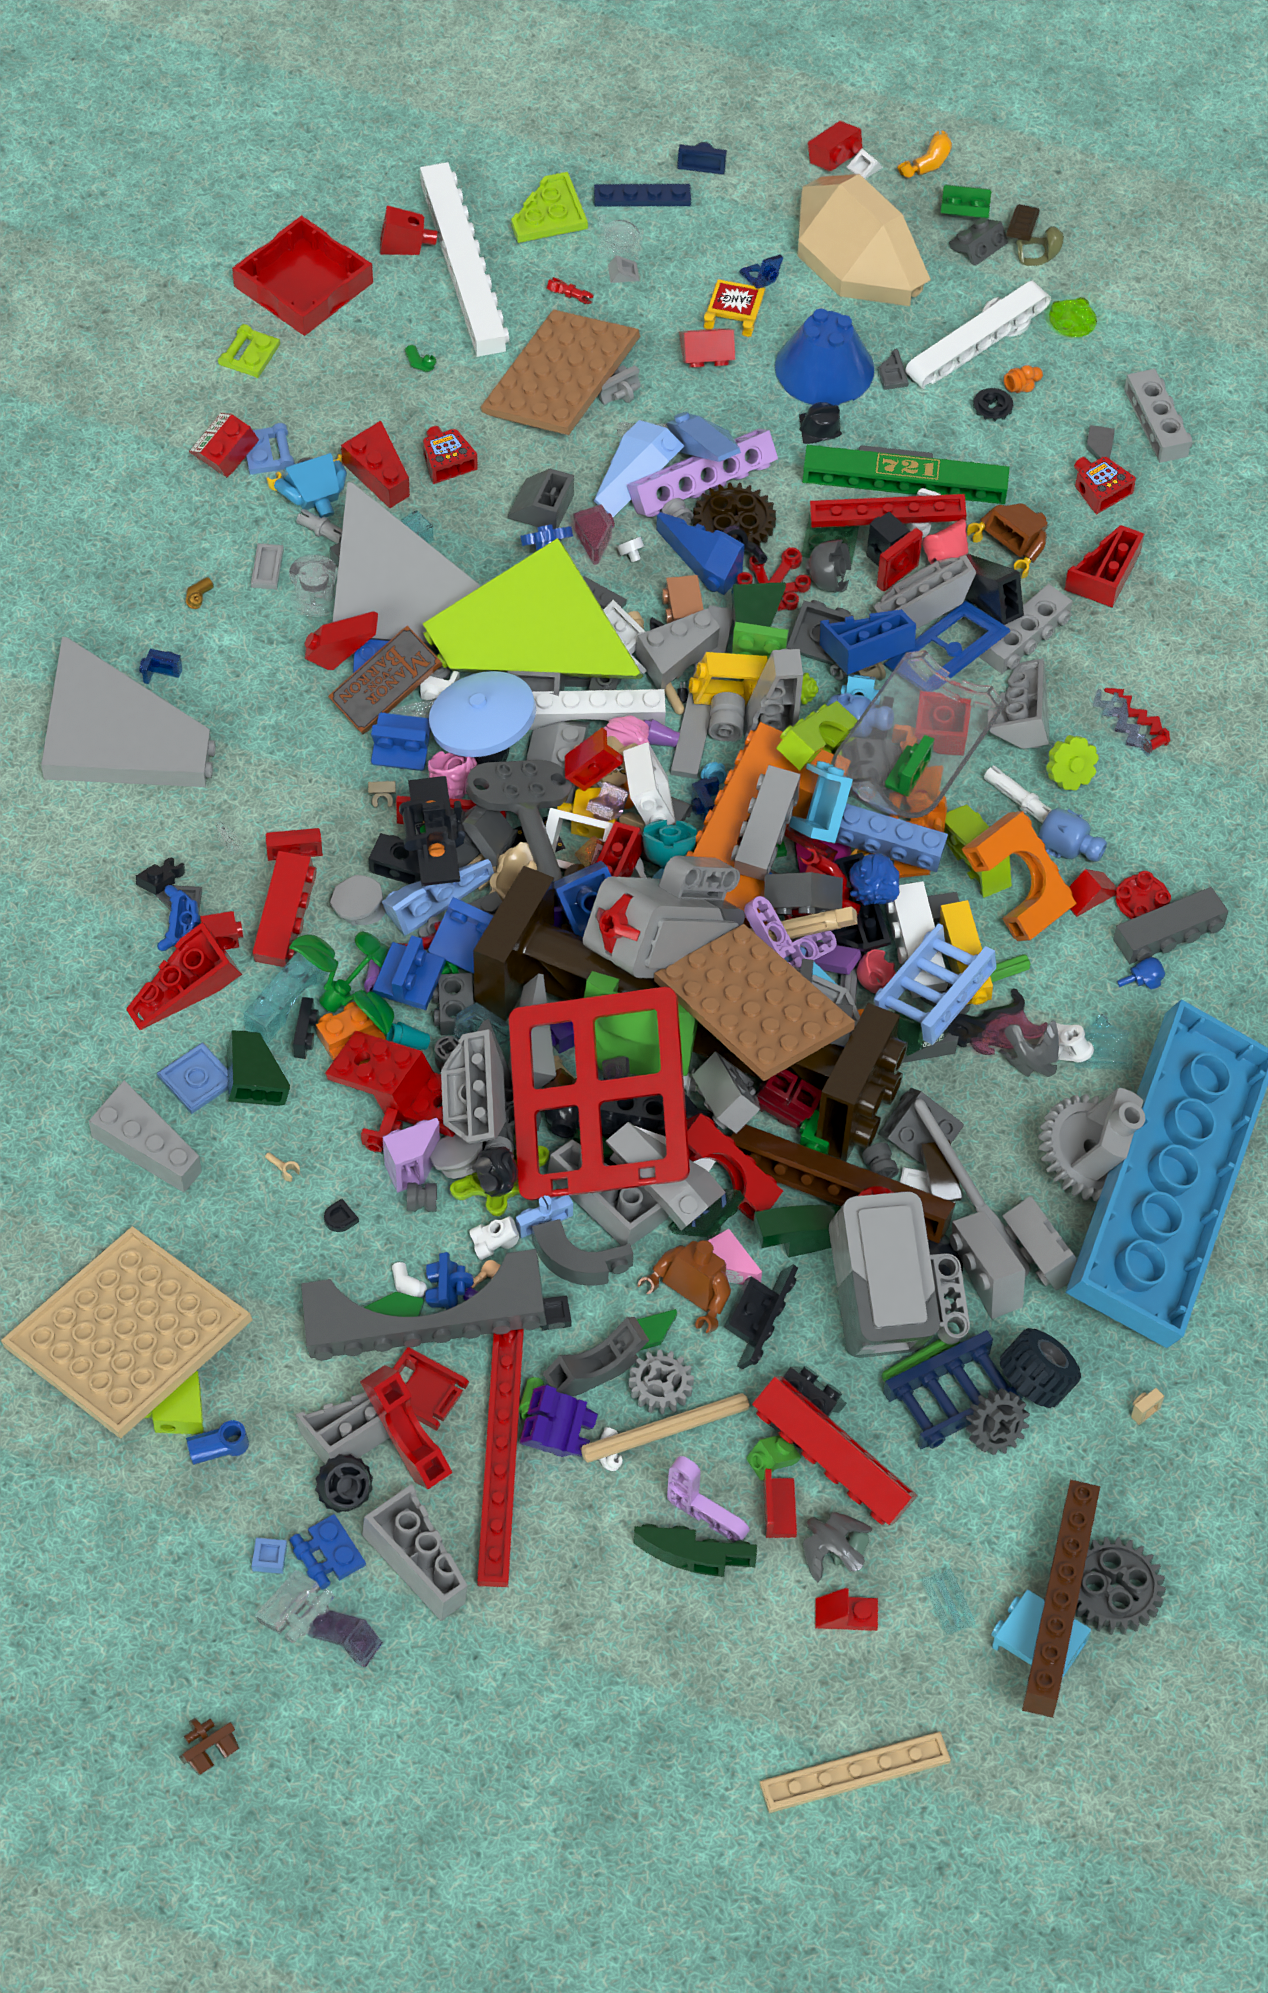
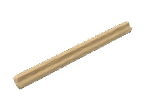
M741 1393L583 1445L581 1447L583 1459L590 1463L746 1411L750 1407L748 1398Z

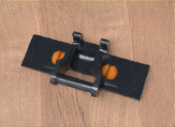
M446 776L408 780L411 801L400 804L399 812L403 816L406 837L403 841L404 848L409 851L417 850L421 885L428 886L461 882L456 848L464 844L465 828L461 824V802L455 801L454 808L451 809ZM424 822L426 833L416 835L415 823Z

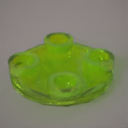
M1078 297L1075 300L1054 301L1052 303L1049 320L1054 329L1061 334L1069 337H1083L1095 330L1097 317L1092 308L1089 307L1087 299Z

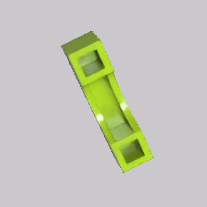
M838 701L829 706L824 704L817 712H811L805 720L801 718L793 727L790 725L780 735L782 741L776 749L800 771L807 766V763L811 764L826 744L835 748L846 741L860 722Z

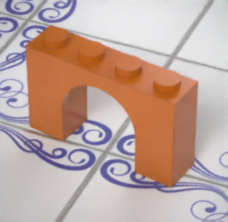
M1023 811L1007 813L962 848L975 872L990 871L1012 853L1021 857L1027 864L1031 874L1029 894L1020 905L1002 918L1013 938L1017 941L1032 940L1076 904L1072 897L1071 889L1064 883L1058 873L1057 865L1050 859L1045 850V844L1038 838L1032 828L1030 818Z

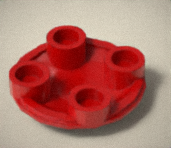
M1141 871L1139 874L1125 878L1118 885L1115 894L1117 906L1130 919L1168 905L1171 901V894L1166 886L1149 871Z

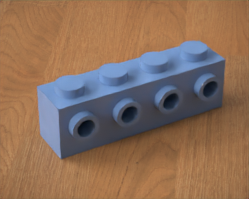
M846 804L836 842L873 854L881 853L890 859L937 872L948 834Z

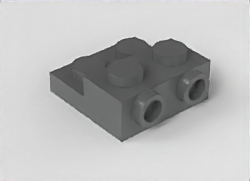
M804 600L787 649H800L801 656L830 665L836 664L819 645L820 621L829 620V623L844 622L845 617L853 615L843 608H836V610L828 608L824 603L817 600H811V602Z

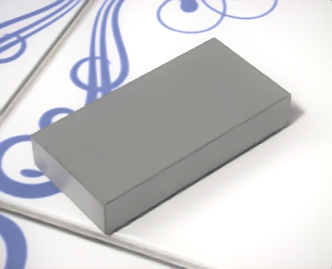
M258 543L251 588L277 590L284 552L283 545Z

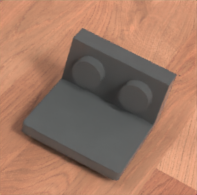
M910 1088L878 1135L894 1143L925 1166L920 1150L921 1144L935 1141L914 1107L915 1100L922 1099L926 1103L947 1140L950 1139V1143L954 1141L964 1127V1124L923 1092Z

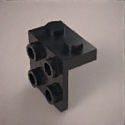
M806 1366L803 1368H789L784 1378L828 1417L832 1412L839 1413L847 1404V1402L840 1398L842 1393L830 1384L824 1386L817 1380L819 1375ZM772 1422L768 1424L777 1432L780 1431V1429ZM795 1442L793 1443L795 1446H797L798 1448L802 1449V1448H801L800 1446H798Z

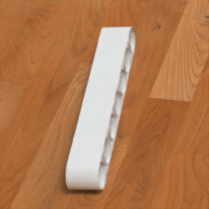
M1034 281L1027 282L913 358L906 366V374L922 389H925L924 386L927 384H933L1041 313L1049 305L1051 297Z

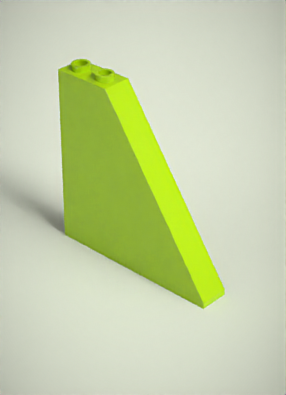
M558 538L422 623L426 628L423 634L431 646L435 644L440 652L437 654V657L443 663L442 666L444 668L449 666L453 671L470 673L488 671L506 673L507 671L554 672L569 677L641 679L644 677Z

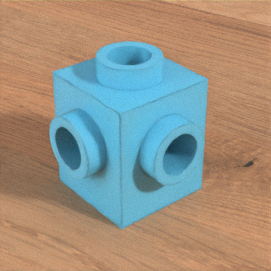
M849 674L847 686L842 685L841 694L849 693L855 695L856 692H861L872 701L873 705L877 706L879 690L874 689L876 677Z

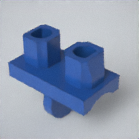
M448 1252L439 1253V1261L426 1265L427 1279L431 1283L439 1282V1287L426 1290L425 1300L431 1308L444 1307L448 1310L457 1306L458 1295H464L465 1289L474 1284L473 1275L465 1272V1266H459L457 1263L452 1262Z

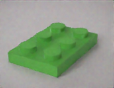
M735 622L732 654L767 656V659H769L772 650L787 649L788 630Z

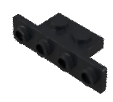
M794 1264L780 1272L772 1290L752 1276L745 1280L724 1325L725 1329L747 1342L737 1365L738 1368L743 1370L750 1365H756L761 1359L764 1352L761 1348L775 1329L773 1322L786 1305L784 1301L785 1296L796 1284L797 1278H795L798 1267Z

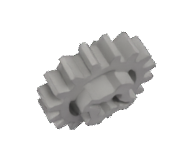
M658 1350L655 1357L650 1352H647L646 1361L638 1358L636 1360V1367H631L629 1388H632L631 1397H639V1407L648 1404L650 1413L655 1408H659L660 1413L664 1414L667 1407L675 1412L677 1403L685 1406L686 1396L691 1397L692 1395L691 1386L694 1383V1376H691V1366L683 1367L684 1358L673 1359L674 1352L672 1351L667 1356H663L662 1350ZM648 1371L649 1375L645 1376L644 1381L641 1382L642 1377ZM681 1382L679 1389L674 1393V1387L678 1386V1383Z

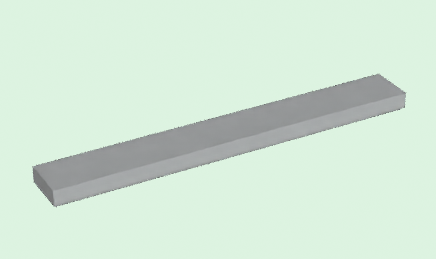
M709 605L710 613L720 626L718 646L711 652L726 653L733 623L732 609ZM695 664L693 676L696 672L697 664ZM712 677L711 679L720 680V677ZM690 692L671 767V775L697 779L709 729V720L711 719V705L694 704L693 694Z

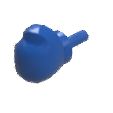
M1149 957L1130 969L1132 975L1118 980L1117 983L1119 987L1136 981L1138 986L1145 984L1150 989H1156L1161 986V980L1165 977V971L1157 958Z

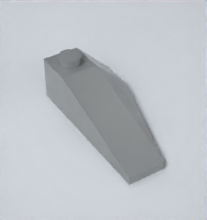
M538 973L523 986L519 1007L547 1003L543 974ZM550 1025L536 1026L531 1030L535 1089L542 1088L556 1077ZM510 1049L508 1067H509V1070H510V1072H511V1080H512L511 1049Z

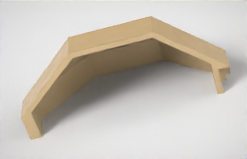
M860 174L824 176L802 187L797 256L840 297L910 306L911 296L917 297L922 292L923 285L931 281L903 214Z

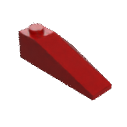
M203 922L180 938L174 946L176 950L167 961L163 960L159 966L160 970L153 980L143 986L126 1008L139 1030L219 992L242 975L230 955ZM138 1012H139V1014L141 1015V1017L143 1018V1020H141V1019L138 1017Z

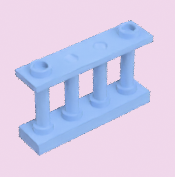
M938 923L932 931H929L924 936L920 946L886 986L877 991L874 1003L878 1007L886 1010L891 1008L921 1023L923 1040L933 1045L995 971V950L985 946L979 954L973 956L945 942L943 925ZM939 951L968 965L963 973L957 975L930 960ZM924 970L952 984V987L947 993L941 994L914 979ZM908 989L936 1003V1006L931 1012L925 1013L898 998Z

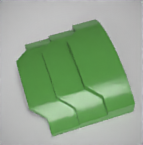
M592 971L587 979L584 998L618 993L619 979ZM678 1003L683 1076H687L698 1021ZM656 1010L596 1019L597 1065L600 1070L618 1078L655 1074L660 1071L661 1062Z

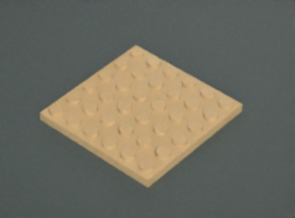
M132 1226L7 1334L1 1342L4 1348L121 1439L252 1321V1317L247 1310Z

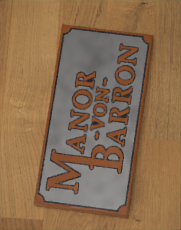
M407 625L328 697L362 734H365L373 725L377 724L379 713H389L442 666L443 663Z

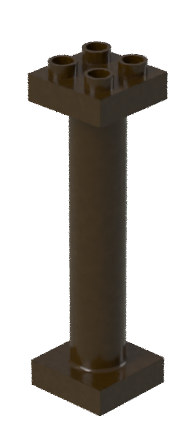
M523 866L473 950L475 1011L503 1023H506L510 1013L519 1001L523 986L538 973L544 976L545 992L566 1001L584 998L587 979L592 971L619 979L618 993L660 987L654 981V978L635 977L615 965L611 960H607L585 947L582 936L555 926L554 877L527 866ZM867 1003L846 1046L828 1044L786 1068V1070L798 1076L794 1087L803 1079L822 1091L819 1101L820 1110L816 1137L829 1142V1156L847 1162L855 1144L865 1149L871 1146L881 1121V1117L876 1116L881 1102L889 1105L892 1104L903 1078V1073L898 1070L906 1054L908 1043L897 1039L900 1015L871 1003ZM698 1021L692 1052L709 1058L716 1051L742 1072L761 1079ZM776 1075L779 1079L787 1081L784 1077ZM800 1090L802 1093L812 1096L809 1092Z

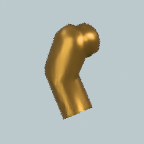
M205 577L187 588L185 602L188 607L192 609L201 607L203 594L214 588L209 577Z

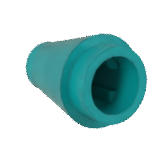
M398 1022L397 1024L392 1023L390 1031L386 1035V1040L413 1049L426 1050L430 1044V1035L407 1024Z

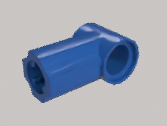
M229 1420L223 1423L219 1429L186 1438L193 1465L226 1455L239 1456L244 1454L249 1447L246 1430L243 1424L236 1420ZM231 1436H241L235 1442L227 1441Z

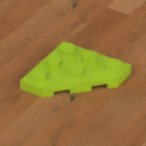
M568 172L544 176L540 181L538 189L532 192L523 203L521 211L512 217L511 227L518 243L588 229L587 218Z

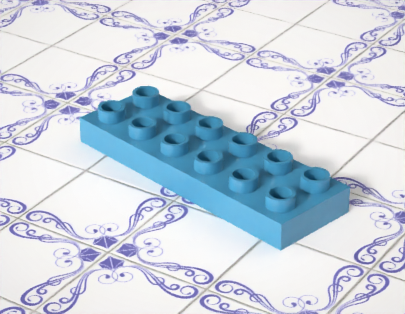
M1182 999L1165 1013L1136 1094L1144 1100L1142 1109L1145 1113V1123L1134 1132L1127 1158L1108 1172L1066 1289V1294L1165 1348H1168L1184 1337L1268 1086V1048Z

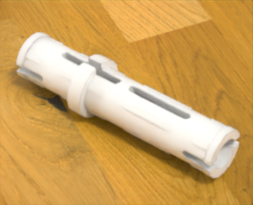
M996 766L990 767L985 773L984 780L1017 803L1021 811L1024 813L1028 812L1043 824L1046 816L1052 809L1043 804L1035 793L1026 791Z

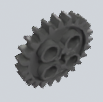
M1104 1537L1101 1546L1094 1539L1091 1543V1550L1088 1548L1077 1602L1079 1608L1077 1609L1076 1617L1086 1615L1085 1625L1087 1626L1093 1621L1097 1622L1098 1632H1100L1104 1625L1108 1626L1110 1635L1113 1634L1115 1627H1119L1121 1633L1125 1635L1129 1625L1137 1632L1139 1622L1147 1626L1150 1617L1155 1618L1157 1616V1607L1161 1608L1164 1601L1161 1596H1164L1166 1587L1161 1585L1164 1582L1165 1576L1156 1575L1159 1573L1161 1565H1151L1154 1557L1153 1554L1145 1557L1142 1555L1144 1546H1140L1136 1550L1132 1549L1133 1540H1129L1126 1546L1121 1544L1120 1537L1116 1538L1115 1544H1111L1109 1539ZM1104 1563H1114L1117 1566V1568L1110 1569L1106 1567ZM1136 1579L1143 1584V1586H1134L1130 1583L1129 1580ZM1115 1582L1119 1584V1585H1116L1115 1587L1111 1586V1585H1113ZM1087 1585H1096L1100 1588V1591H1091L1087 1588ZM1113 1603H1123L1126 1606V1608L1118 1609L1113 1605Z

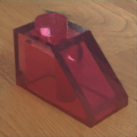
M602 504L573 513V529L593 565L599 564L612 538V528L615 527L611 513H607Z

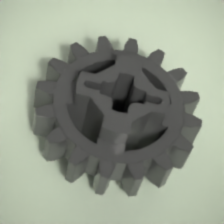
M1000 1388L997 1394L991 1389L988 1392V1398L980 1395L978 1397L980 1404L978 1406L974 1404L970 1406L974 1413L973 1415L966 1416L971 1425L965 1429L971 1434L969 1440L983 1452L988 1451L992 1455H996L999 1450L1005 1454L1007 1453L1008 1445L1016 1448L1015 1440L1017 1438L1024 1439L1025 1436L1021 1431L1022 1429L1029 1428V1424L1024 1422V1419L1029 1417L1030 1413L1024 1410L1026 1403L1013 1392H1007Z

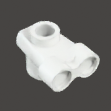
M510 1216L501 1220H493L486 1226L480 1224L469 1230L475 1244V1252L480 1260L493 1255V1251L499 1247L504 1249L514 1247L519 1240L515 1221Z

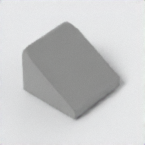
M616 255L608 264L611 283L639 281L636 262Z

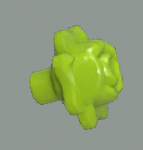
M809 673L803 674L801 702L803 705H806L818 693L817 682L810 677Z

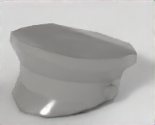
M354 875L335 886L330 905L341 918L351 923V925L373 924L380 921L386 913L382 904L383 893L381 885L373 878Z
M457 1134L453 1137L446 1136L438 1141L430 1159L435 1168L441 1170L447 1178H462L477 1172L475 1162L478 1159V1154L483 1151V1142L469 1144Z

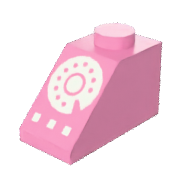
M730 1229L708 1240L714 1247L713 1253L726 1262L728 1282L744 1285L745 1280L751 1276L761 1282L762 1271Z

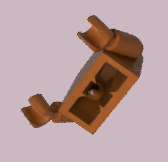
M705 1240L699 1242L691 1241L686 1247L679 1245L666 1251L652 1268L654 1272L638 1281V1287L642 1286L646 1280L651 1283V1289L646 1293L650 1294L658 1289L659 1278L663 1277L662 1282L705 1312H708L707 1315L699 1317L695 1323L696 1328L700 1329L704 1322L707 1321L708 1329L706 1333L713 1332L718 1328L719 1323L716 1316L721 1314L731 1294V1288L726 1275V1262L713 1253V1245Z

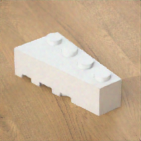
M924 882L899 885L900 893L897 899L885 904L886 915L897 948L898 960L902 966L920 946L924 936L935 928ZM938 951L930 961L945 968L942 953ZM924 970L914 979L937 992L945 991L948 986V982ZM910 991V992H911V995H912V998L922 997V996H920V995H918V994H916V993Z

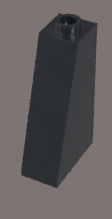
M967 554L966 556L974 567L976 574L965 598L1003 625L1024 616L1020 572Z

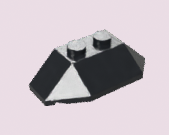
M863 852L836 859L834 862L847 878V887L852 890L849 871L855 863L863 859ZM850 895L848 900L861 905L857 916L858 924L831 930L835 935L836 944L859 949L862 952L892 945L880 905H863L860 901H855V897Z

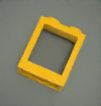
M706 652L702 661L697 664L694 676L689 680V692L693 694L694 704L711 705V700L716 694L732 692L742 696L747 705L768 661L767 656ZM712 677H721V678H736V679H744V680H743V681H733V680H717V679H711V678H712Z

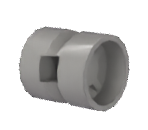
M722 692L713 696L710 709L711 719L709 720V735L713 739L730 742L741 739L743 736V718L745 717L746 706L742 696L732 692Z

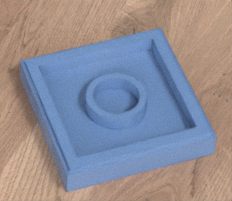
M203 1042L157 1073V1077L191 1114L228 1090L227 1068Z

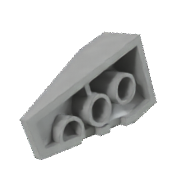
M1042 658L1021 662L1015 667L1010 676L1006 692L1000 694L998 706L993 707L990 712L989 729L990 733L1022 749L1039 748L1049 744L1045 661Z
M629 1122L605 1141L624 1164L664 1159L667 1155L665 1144ZM689 1160L690 1173L685 1180L644 1186L681 1231L726 1193L706 1169ZM655 1168L640 1169V1179L656 1177Z

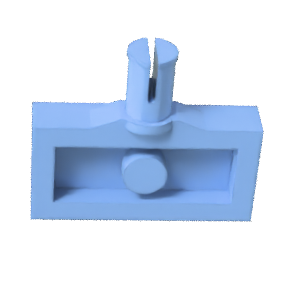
M569 1195L560 1198L543 1196L544 1200L540 1197L539 1207L526 1209L519 1216H516V1228L520 1238L531 1235L532 1226L558 1219L563 1221L572 1217L573 1202Z

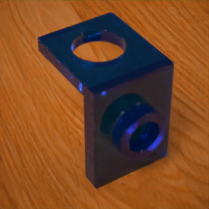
M779 254L763 259L761 266L754 264L741 268L739 273L757 289L769 286L776 282L784 257ZM750 272H759L757 278L751 276Z

